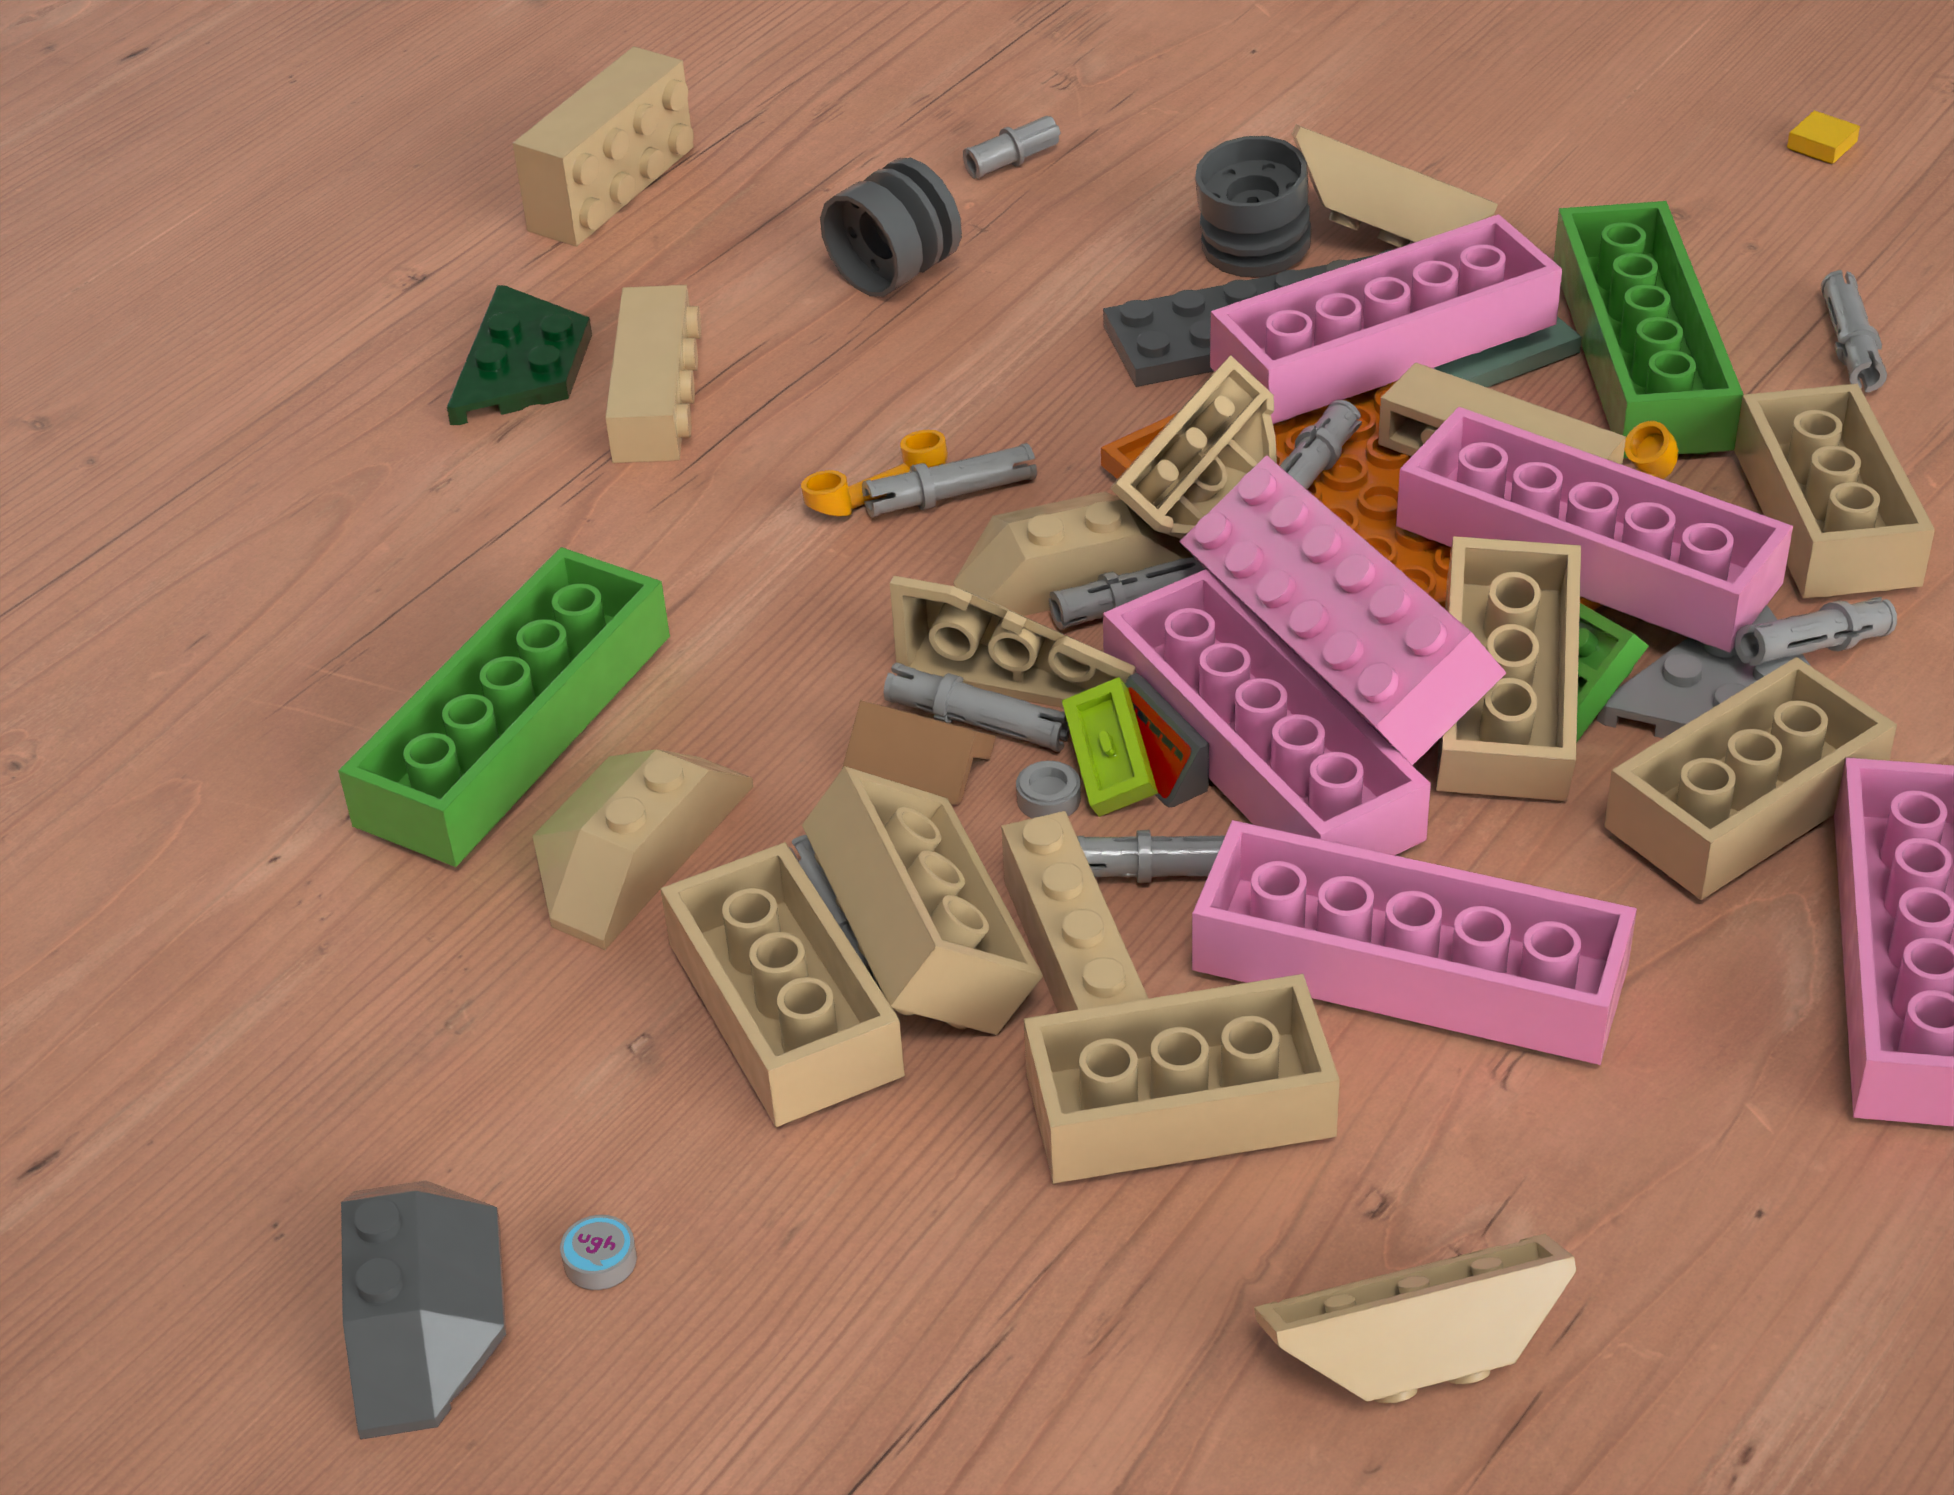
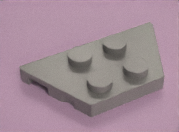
M1766 605L1752 624L1775 621L1777 618ZM1688 637L1616 689L1598 713L1597 721L1605 726L1614 728L1617 726L1619 717L1655 724L1654 736L1664 738L1793 658L1798 657L1808 665L1810 664L1803 654L1750 666V662L1744 663L1741 661L1735 647L1729 653Z

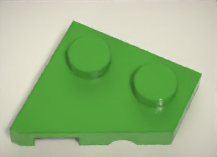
M1581 603L1579 613L1576 743L1622 681L1629 676L1634 665L1649 647L1631 631Z

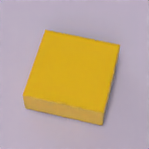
M1814 110L1789 132L1787 148L1833 164L1858 141L1860 126Z

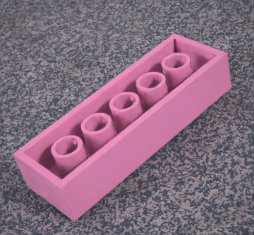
M1498 214L1211 311L1210 367L1216 371L1231 355L1274 395V412L1271 414L1272 423L1283 422L1303 413L1330 405L1335 400H1343L1395 382L1415 362L1434 369L1437 366L1471 354L1480 353L1488 348L1556 325L1562 268Z
M1458 407L1401 467L1399 475L1397 527L1452 547L1453 536L1581 545L1580 596L1729 653L1735 647V637L1739 629L1755 621L1784 581L1793 530L1792 525Z
M1267 455L1179 541L1205 569L1212 572L1411 765L1423 756L1506 674L1505 670L1467 627Z
M1208 569L1103 613L1104 652L1136 666V673L1142 676L1209 743V779L1253 825L1390 855H1397L1426 841L1431 783Z
M1846 758L1834 813L1853 1118L1954 1127V765Z
M1232 820L1192 913V970L1245 983L1304 974L1311 998L1601 1065L1629 966L1637 908Z

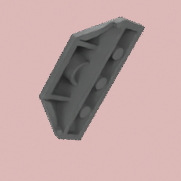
M427 1180L354 1191L341 1202L342 1317L357 1430L360 1440L437 1428L451 1410L450 1403L475 1378L506 1336L500 1223L497 1207Z

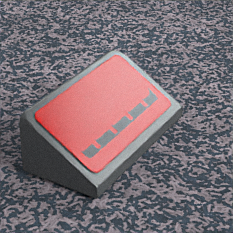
M1138 673L1130 675L1125 685L1129 689L1158 794H1155L1156 797L1165 806L1175 807L1207 792L1209 786V743Z

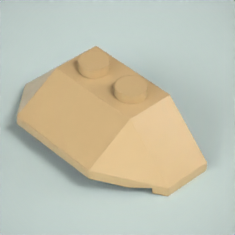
M1297 124L1292 132L1296 146L1307 162L1308 175L1320 203L1332 210L1329 220L1354 230H1358L1361 222H1365L1380 228L1381 230L1377 238L1392 245L1403 247L1409 245L1410 241L1418 242L1494 215L1498 204L1491 200Z
M1230 355L1111 486V490L1155 531L1182 539L1266 455L1277 463L1276 437L1271 419V414L1274 412V395Z
M1100 492L992 516L953 583L954 587L975 594L1022 616L1050 610V592L1089 584L1090 582L1097 581L1099 575L1112 571L1117 575L1132 573L1148 567L1190 558L1192 555L1179 542L1181 538L1155 531L1118 496L1107 492Z
M658 749L609 756L533 835L551 927L606 950L656 895L660 888L666 884L753 788L752 777L701 757Z
M1546 1234L1522 1239L1520 1242L1459 1255L1285 1299L1278 1303L1276 1301L1256 1306L1254 1310L1257 1323L1278 1347L1367 1402L1374 1400L1380 1403H1396L1413 1397L1417 1393L1418 1388L1445 1381L1454 1384L1474 1383L1488 1377L1492 1369L1515 1364L1576 1273V1265L1572 1254Z

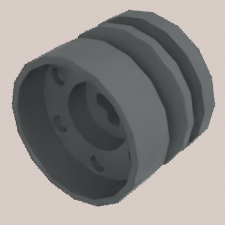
M1244 136L1225 141L1204 155L1197 164L1195 182L1198 207L1201 211L1202 250L1208 262L1222 272L1236 276L1264 277L1287 270L1301 261L1310 248L1312 234L1309 221L1310 206L1307 203L1309 193L1307 162L1301 151L1285 140L1269 136Z
M897 158L882 169L873 172L864 181H858L824 203L820 216L821 235L828 255L834 265L855 289L872 297H885L916 277L919 272L923 273L936 263L946 259L957 251L962 238L961 217L952 194L943 180L931 168L913 158Z

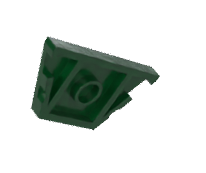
M497 285L447 405L450 425L468 423L466 412L497 404L500 414L504 415L521 411L531 405H546L569 399L592 337L590 317L508 286Z

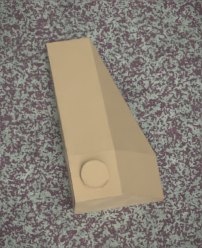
M893 576L890 582L896 662L942 677L947 673L963 677L962 683L973 685V687L1028 702L1063 708L1062 700L1117 677H1120L1126 683L1128 677L1136 673V666L957 587Z

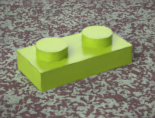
M1120 677L1062 700L1090 807L1099 817L1158 794L1129 689Z

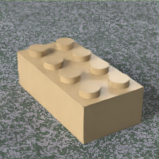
M633 46L512 143L527 231L577 247L694 147V134L690 122L688 87L685 82L683 60Z
M1858 383L1743 395L1734 451L1764 516L1793 526L1787 565L1803 599L1922 587L1935 529Z
M1453 536L1447 575L1445 609L1475 635L1505 670L1506 674L1439 739L1436 791L1567 801L1576 762L1581 545Z
M1795 657L1612 769L1604 827L1700 900H1703L1834 815L1845 759L1859 758L1889 761L1897 724L1798 657Z
M844 766L804 821L802 827L815 852V859L823 868L836 895V903L844 912L858 941V949L866 958L881 992L892 1009L901 1014H917L944 1021L958 1029L971 1028L997 1035L1043 975L948 798Z
M786 842L660 888L669 944L775 1127L905 1076L899 1018Z
M1304 974L1024 1018L1026 1075L1053 1184L1337 1137L1340 1079Z

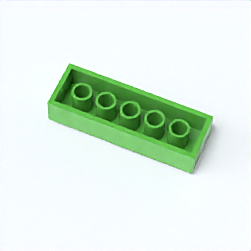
M1667 201L1559 208L1554 262L1562 268L1561 287L1576 331L1582 336L1581 345L1610 430L1627 437L1629 432L1637 425L1646 421H1657L1662 423L1674 436L1677 442L1678 454H1707L1710 452L1734 450L1744 394ZM1624 450V456H1623V458H1628V457L1626 456L1625 450Z
M560 547L338 770L352 827L457 867L670 637L662 581Z

